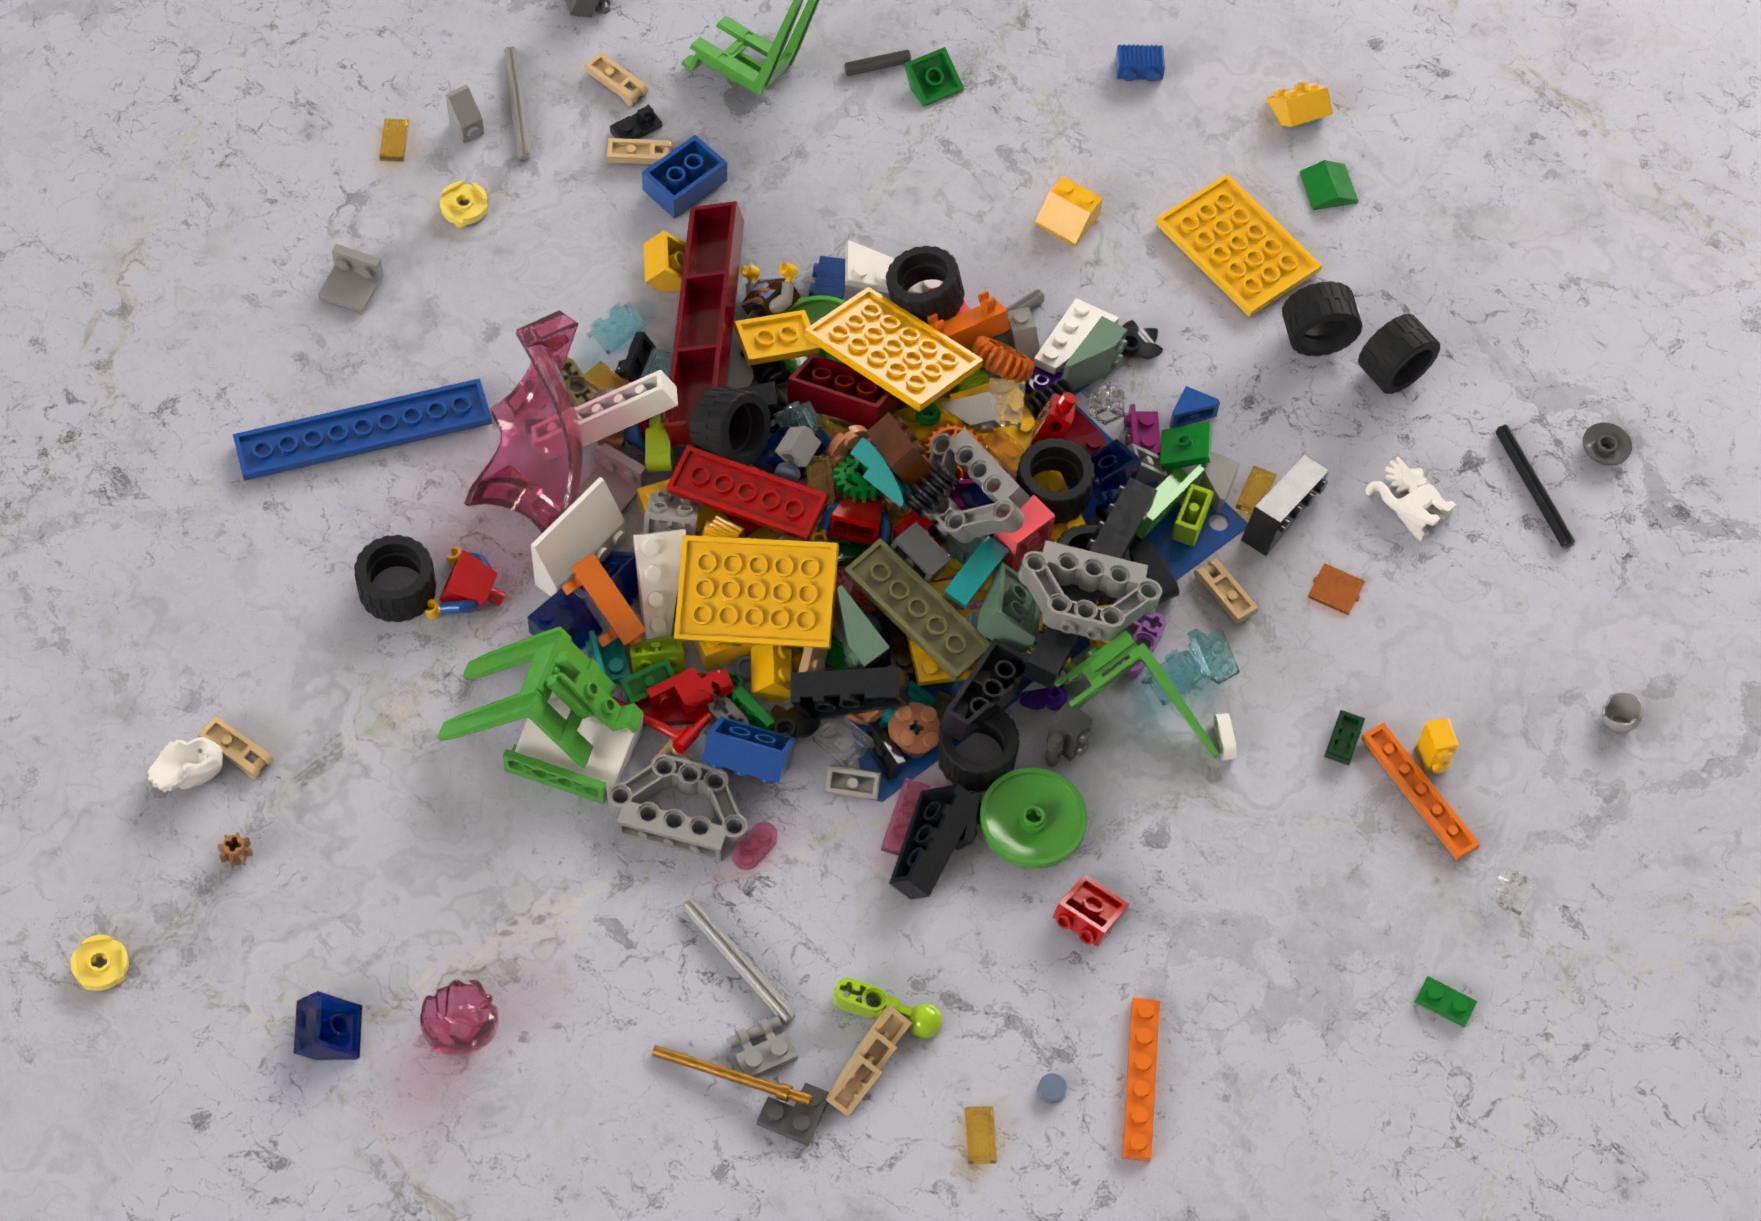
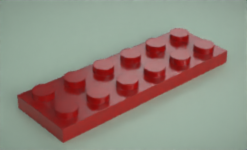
M689 445L686 446L666 487L667 493L802 541L810 540L829 499L828 494Z

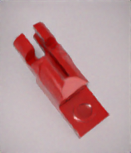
M691 667L646 689L648 702L653 710L658 707H665L674 699H677L684 712L689 713L709 703H714V694L719 695L721 698L733 693L734 686L724 668L703 674L702 678H700L694 667Z

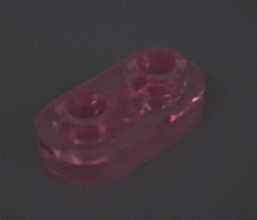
M760 822L754 825L733 850L735 865L743 870L755 868L776 845V828L768 822ZM765 836L768 840L761 841L759 838ZM744 855H749L751 859L744 860L742 857Z

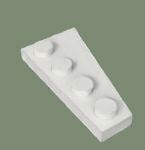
M848 240L845 254V285L863 289L870 287L875 291L889 293L886 285V272H888V267L895 258ZM933 279L924 280L913 285L907 292L921 294L939 287L941 281Z
M1076 298L1035 356L1033 361L1035 366L1055 375L1065 367L1067 361L1101 316L1118 324L1119 318Z
M685 529L633 535L642 625L646 629L643 633L644 639L671 636L679 584L683 535H686Z

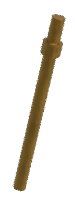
M655 1045L652 1051V1056L776 1095V1099L785 1102L791 1100L810 1106L813 1100V1095L795 1090L792 1085L782 1082L779 1085Z

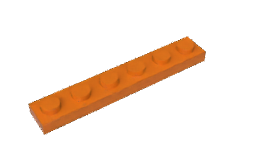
M1382 723L1363 734L1361 740L1455 860L1458 861L1477 850L1480 843L1386 724Z
M1132 998L1122 1159L1150 1162L1152 1158L1160 1000Z

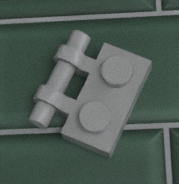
M778 1016L770 1020L767 1018L760 1020L758 1025L747 1030L742 1028L736 1031V1035L727 1038L731 1049L739 1045L743 1049L742 1052L735 1054V1060L742 1073L758 1078L798 1060V1055L786 1032L775 1036L773 1030L782 1026ZM764 1035L766 1041L752 1046L750 1040Z

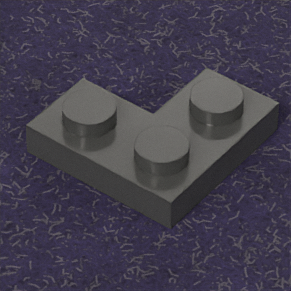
M805 1082L801 1092L813 1095L810 1106L796 1102L793 1107L768 1096L757 1119V1125L809 1146L828 1104V1101L825 1099L829 1092Z

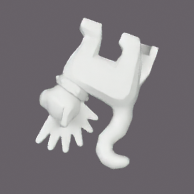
M1396 457V463L1392 460L1389 462L1392 468H1385V471L1390 474L1386 475L1385 479L1392 481L1390 487L1397 488L1396 493L1408 490L1409 494L1398 499L1391 493L1389 487L1381 481L1369 483L1365 493L1367 496H1370L1374 491H1378L1383 502L1393 509L1408 530L1419 541H1422L1429 534L1425 526L1427 524L1431 526L1436 525L1440 519L1444 521L1452 514L1456 504L1442 499L1435 487L1424 478L1423 469H1409L1399 457Z

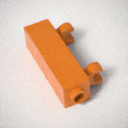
M988 291L978 294L979 306L944 321L942 319L938 321L936 313L927 317L928 325L966 349L972 347L978 336L993 338L1010 330L1007 309L994 297L989 298Z
M591 553L573 565L570 569L576 577L561 586V588L568 595L580 586H583L611 627L609 631L597 638L600 645L604 647L617 637L623 646L629 643L631 647L643 640L642 633L646 629L595 554Z

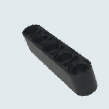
M1114 498L1096 506V515L1100 516L1103 521H1106L1108 517L1105 516V513L1110 503L1115 504L1117 499ZM1136 535L1129 547L1130 559L1132 562L1148 565L1146 578L1160 584L1162 594L1158 604L1179 595L1177 582L1147 536L1141 539Z

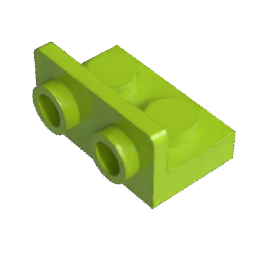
M674 636L643 639L632 647L629 645L632 673L668 658L674 674L685 671L682 641L675 640Z

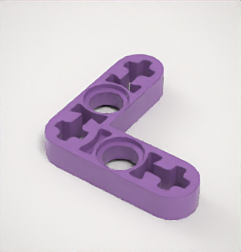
M1122 596V597L1117 598L1116 600H1114L1113 603H1112V605H1113L1114 603H1116L1117 601H1119V600H1120L1121 598H1123L1124 596ZM1157 612L1143 615L1145 617L1143 624L1140 623L1142 619L1140 617L1127 627L1136 631L1133 636L1135 642L1140 640L1148 642L1150 645L1148 649L1151 653L1156 648L1166 627L1165 618ZM1153 623H1157L1158 626H1156L1154 629L1150 628V625H1152ZM1129 656L1121 661L1120 664L1129 659ZM1139 663L1124 675L1130 678L1137 677L1145 666L1143 663Z

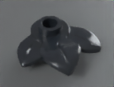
M1133 320L1126 322L1122 326L1127 329L1125 340L1128 341L1124 351L1121 353L1123 356H1140L1145 359H1151L1163 352V348L1155 344L1158 336L1157 328L1139 329Z
M775 705L770 711L775 721L773 731L781 734L789 732L785 735L795 737L796 739L811 736L818 730L821 724L820 719L807 718L795 706L786 711L783 707Z

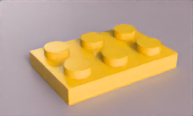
M805 310L734 322V330L748 366L819 354L820 347L804 337L805 329L811 326Z

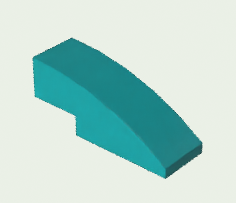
M862 437L850 452L852 456L869 468L862 477L908 512L911 507L906 502L905 489L899 476L889 467L878 449Z
M988 535L945 589L944 596L966 610L1010 550Z

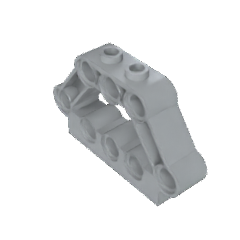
M965 428L954 438L947 433L935 436L930 443L931 454L929 457L933 466L936 468L935 463L938 462L955 476L957 466L959 465L994 502L993 504L962 511L949 498L950 490L945 488L947 498L937 496L940 502L938 506L930 502L932 508L930 513L922 510L932 522L935 519L938 521L935 525L945 537L950 534L960 543H968L976 537L1002 531L1012 533L1019 530L1025 521V515L1020 508L1031 497L1016 483V480L1001 467L1002 465Z
M1045 540L1042 552L1031 551L1024 555L1018 572L1019 581L1029 589L1042 612V620L1048 627L1064 633L1085 636L1092 640L1107 642L1115 640L1123 629L1140 617L1155 612L1162 594L1160 584L1146 578L1148 565ZM1075 584L1079 585L1086 592L1100 590L1104 591L1111 598L1124 597L1111 606L1101 608L1089 600H1080L1078 602L1070 600L1063 593L1059 585Z
M662 754L655 757L651 765L624 783L614 784L607 792L609 813L617 818V834L721 861L725 847L738 849L747 842L748 823L745 817L740 815L729 789L728 774L722 769L710 767L706 762L698 763L690 761L684 756ZM662 770L670 771L668 774H660L659 772ZM686 777H694L695 780H694V781H686L685 778H686ZM716 783V784H720L721 787H719V788H713V787H710V785ZM671 787L679 788L683 794L689 796L699 793L705 795L710 801L719 825L711 823L705 816L698 815L691 818L685 816L679 809L665 811L659 809L655 803L645 801L663 789ZM617 799L627 800L624 803L615 802ZM646 816L654 817L651 821L643 820ZM671 823L680 824L676 828L669 827L668 825ZM738 829L740 830V832L733 834L730 833L729 830ZM696 830L706 831V833L702 835H698L694 832Z

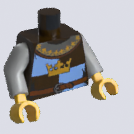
M783 262L779 267V273L785 276V278L759 279L756 283L755 280L760 276V270L752 264L749 267L742 266L741 275L748 278L746 298L741 303L743 310L747 314L743 320L785 313L801 297L792 282V279L798 274V269L795 265Z

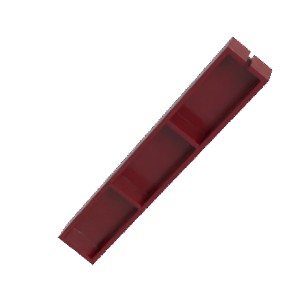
M737 201L690 207L670 380L677 387L678 406L667 410L664 420V428L672 446L692 444L690 420L696 402L701 398L702 394L712 387H727L744 230V219Z

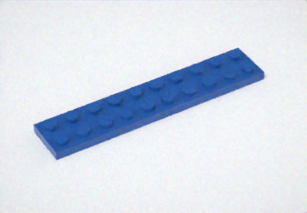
M479 378L233 434L245 481L492 424V418Z

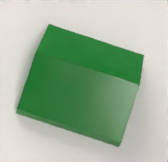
M946 47L904 64L910 89L923 107L964 90Z
M1323 160L1300 171V176L1313 210L1358 203L1359 200L1345 164Z

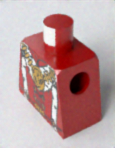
M1065 392L1062 396L1053 394L1036 417L1031 445L1048 438H1064L1073 422L1075 403L1077 402V398L1072 393Z

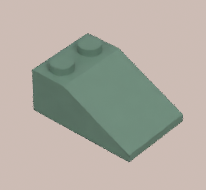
M1101 316L1065 364L1062 379L1069 382L1073 391L1107 376L1114 367L1117 369L1124 358L1121 353L1128 342L1125 340L1127 329Z
M1001 562L998 565L979 611L977 631L992 641L995 638L1023 653L1033 644L1039 632L1040 608L1027 586H1024L1019 581L1018 572Z
M840 585L835 592L834 603L844 654L847 657L844 660L850 669L870 668L886 656L890 647L844 587Z

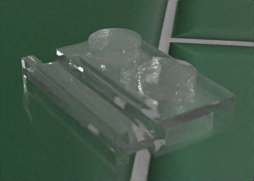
M989 379L988 392L990 391L997 398L1001 426L1010 427V425H1015L1017 428H1021L1025 381L1015 383L1014 380Z
M845 716L838 717L835 721L830 720L812 734L813 741L845 768L866 754L868 748L871 747L873 749L875 747L874 739Z

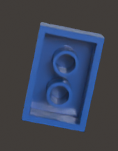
M694 135L642 172V189L673 218H676L727 181V162L698 136Z
M720 716L708 731L702 761L708 763L712 768H727L734 770V773L740 776L751 775L758 777L764 783H779L790 766L796 738Z

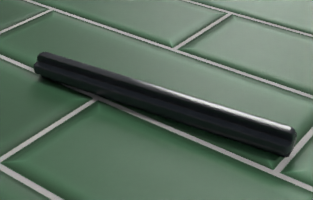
M1507 424L1499 426L1496 430L1497 437L1561 547L1566 549L1573 546L1575 542L1573 535Z

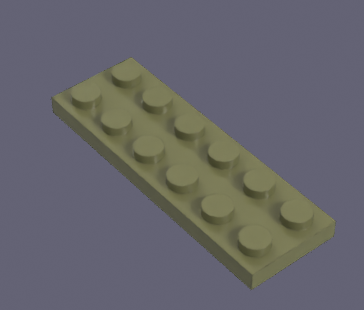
M881 538L844 569L843 575L954 681L972 667L991 644Z

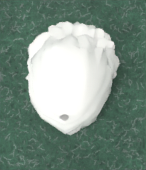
M206 737L196 738L188 743L183 740L171 741L160 752L153 765L149 767L147 771L148 780L153 783V787H157L163 792L167 790L172 791L177 787L188 789L205 784L213 779L222 768V749L220 745Z

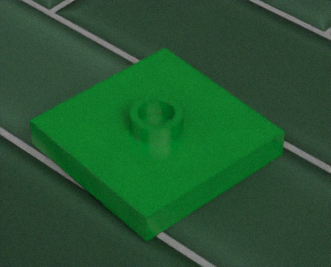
M1210 421L1162 430L1160 452L1162 471L1211 462L1212 426Z

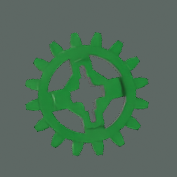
M847 456L846 463L839 461L838 467L834 468L833 486H836L837 493L843 492L844 499L850 496L852 497V502L861 499L863 503H866L867 498L875 501L876 494L879 496L884 495L862 477L869 468L858 459H852Z

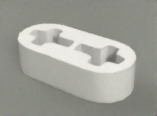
M1229 713L1215 714L1213 724L1220 758L1222 761L1235 760L1237 748Z

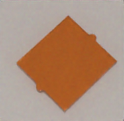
M1324 563L1318 576L1313 579L1314 584L1308 594V598L1349 615L1354 603L1359 601V593L1365 581Z

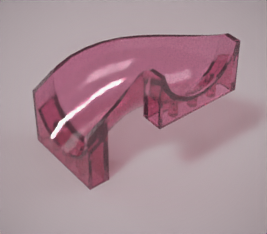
M560 310L516 330L515 334L529 356L531 364L514 390L500 403L490 408L489 412L501 432L500 444L494 456L468 490L464 502L468 507L488 504L516 511L531 520L540 530L541 534L575 502L583 465V444L580 425L571 395L561 375L579 323Z

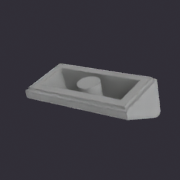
M829 764L824 792L877 800L882 772Z

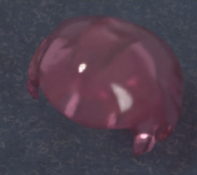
M455 979L448 986L437 989L434 996L428 995L425 997L420 1014V1025L426 1041L435 1051L446 1056H463L479 1051L494 1038L499 1023L498 1008L492 1004L493 996L486 993L480 981L476 979L469 980L472 984H464Z

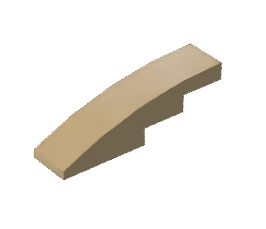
M888 1004L849 1059L825 1100L848 1117L882 1074L880 1069L898 1048L896 1043L912 1022Z

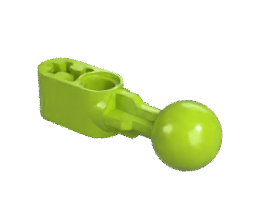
M666 411L653 416L649 420V428H646L645 463L647 472L674 470V446H672L664 428Z
M852 978L839 980L832 994V1002L835 1007L866 1019L879 1018L888 1004L912 1022L909 1030L914 1036L921 1039H929L937 1035L943 1024L941 1012L934 1005L921 1003L911 1008L902 1005L899 999L886 995L881 988ZM844 991L849 992L848 997L843 996ZM858 995H861L860 1001L857 1002ZM866 999L876 1000L879 1006L870 1007Z

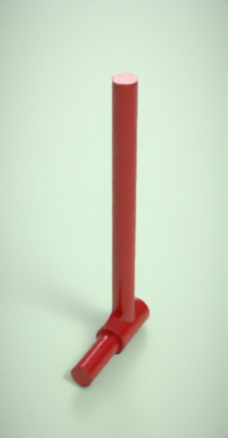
M612 696V698H613L621 707H622V706H625V705H628L627 703H625V702H623V701L617 699L616 697ZM705 711L692 726L677 730L643 712V724L672 738V747L679 754H683L699 737V733L713 719L712 714Z

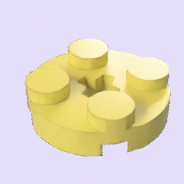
M459 181L448 185L441 193L440 211L446 220L454 223L458 228H464L467 225L476 223L488 213L487 194L478 184L472 183V185L464 184V181ZM463 201L465 203H469L466 206H461L459 202Z
M95 935L85 939L81 943V947L76 952L74 951L71 957L72 973L86 990L102 991L121 984L125 980L126 972L129 968V957L125 947L108 935ZM102 957L104 961H107L102 968L93 967V964L98 961L97 958Z

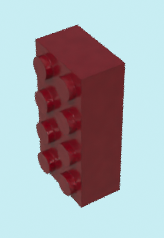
M811 354L788 378L789 404L841 420L845 423L861 425L867 430L888 412L893 415L900 407L899 398L848 365L815 354Z

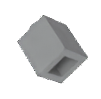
M807 426L790 427L775 452L785 462L792 463L797 467H805L815 454L821 441L815 436L814 431Z

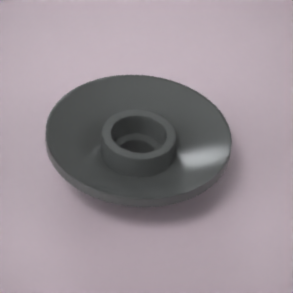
M1605 422L1594 424L1586 430L1583 436L1582 443L1585 452L1591 459L1600 464L1618 465L1626 461L1631 454L1632 441L1630 436L1624 429L1615 424Z

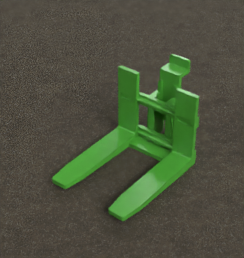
M793 0L773 44L725 16L717 23L716 27L737 40L723 51L699 37L690 46V49L696 52L695 55H689L681 64L693 72L704 62L710 69L726 75L730 81L739 83L761 96L764 89L768 90L770 85L786 71L788 65L793 64L820 0L807 1L789 39L804 1ZM749 46L766 56V59L761 64L744 54L743 51Z
M557 627L488 652L469 661L463 674L466 680L488 676L531 662V665L519 693L445 721L437 738L441 741L456 739L529 718L581 768H585L593 746L577 731L582 719L595 716L612 731L628 728L632 733H635L641 722L643 711L635 703L621 707L612 698L616 684L600 670L601 666L594 659H589L571 641L572 637L562 627ZM552 691L571 709L567 721L547 702Z
M1127 630L1101 649L1097 645L1085 654L1086 660L1080 664L1076 661L1063 670L1065 675L1059 680L1057 679L1055 683L1059 688L1067 681L1072 682L1084 673L1092 686L1069 702L1072 708L1075 706L1080 708L1139 663H1143L1212 757L1215 758L1219 755V752L1158 661L1144 643L1138 646ZM1129 656V659H1127L1125 662H1123L1122 664H1120L1118 667H1116L1114 670H1112V671H1111L1110 673H1108L1106 676H1104V677L1102 676V675H1104L1106 672H1108L1110 669H1112L1113 667H1115L1117 664H1119L1121 661H1123L1125 658H1127V657Z

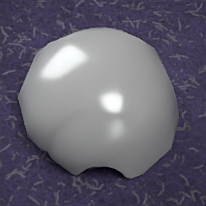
M1625 692L1610 695L1607 703L1602 708V721L1608 728L1617 732L1627 733L1636 729L1643 716L1644 707L1641 700L1635 695Z

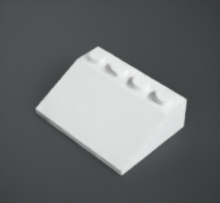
M601 477L531 544L535 585L558 602L564 596H568L561 586L576 577L570 569L573 565L591 553L595 554L599 562L604 561L609 551L615 545L621 544L626 536L625 520L604 479Z
M552 691L547 702L567 721L571 709ZM595 716L582 719L577 731L593 746L586 767L581 768L535 723L527 718L515 752L606 783V793L611 786L618 783L643 733V716L635 733H632L628 728L612 731Z

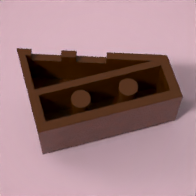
M888 412L866 432L889 467L913 492V483L922 486L921 476L926 479L930 478L927 472L928 469L937 472V469L924 454L926 450L917 441L916 436L909 430V426L900 416L895 419Z

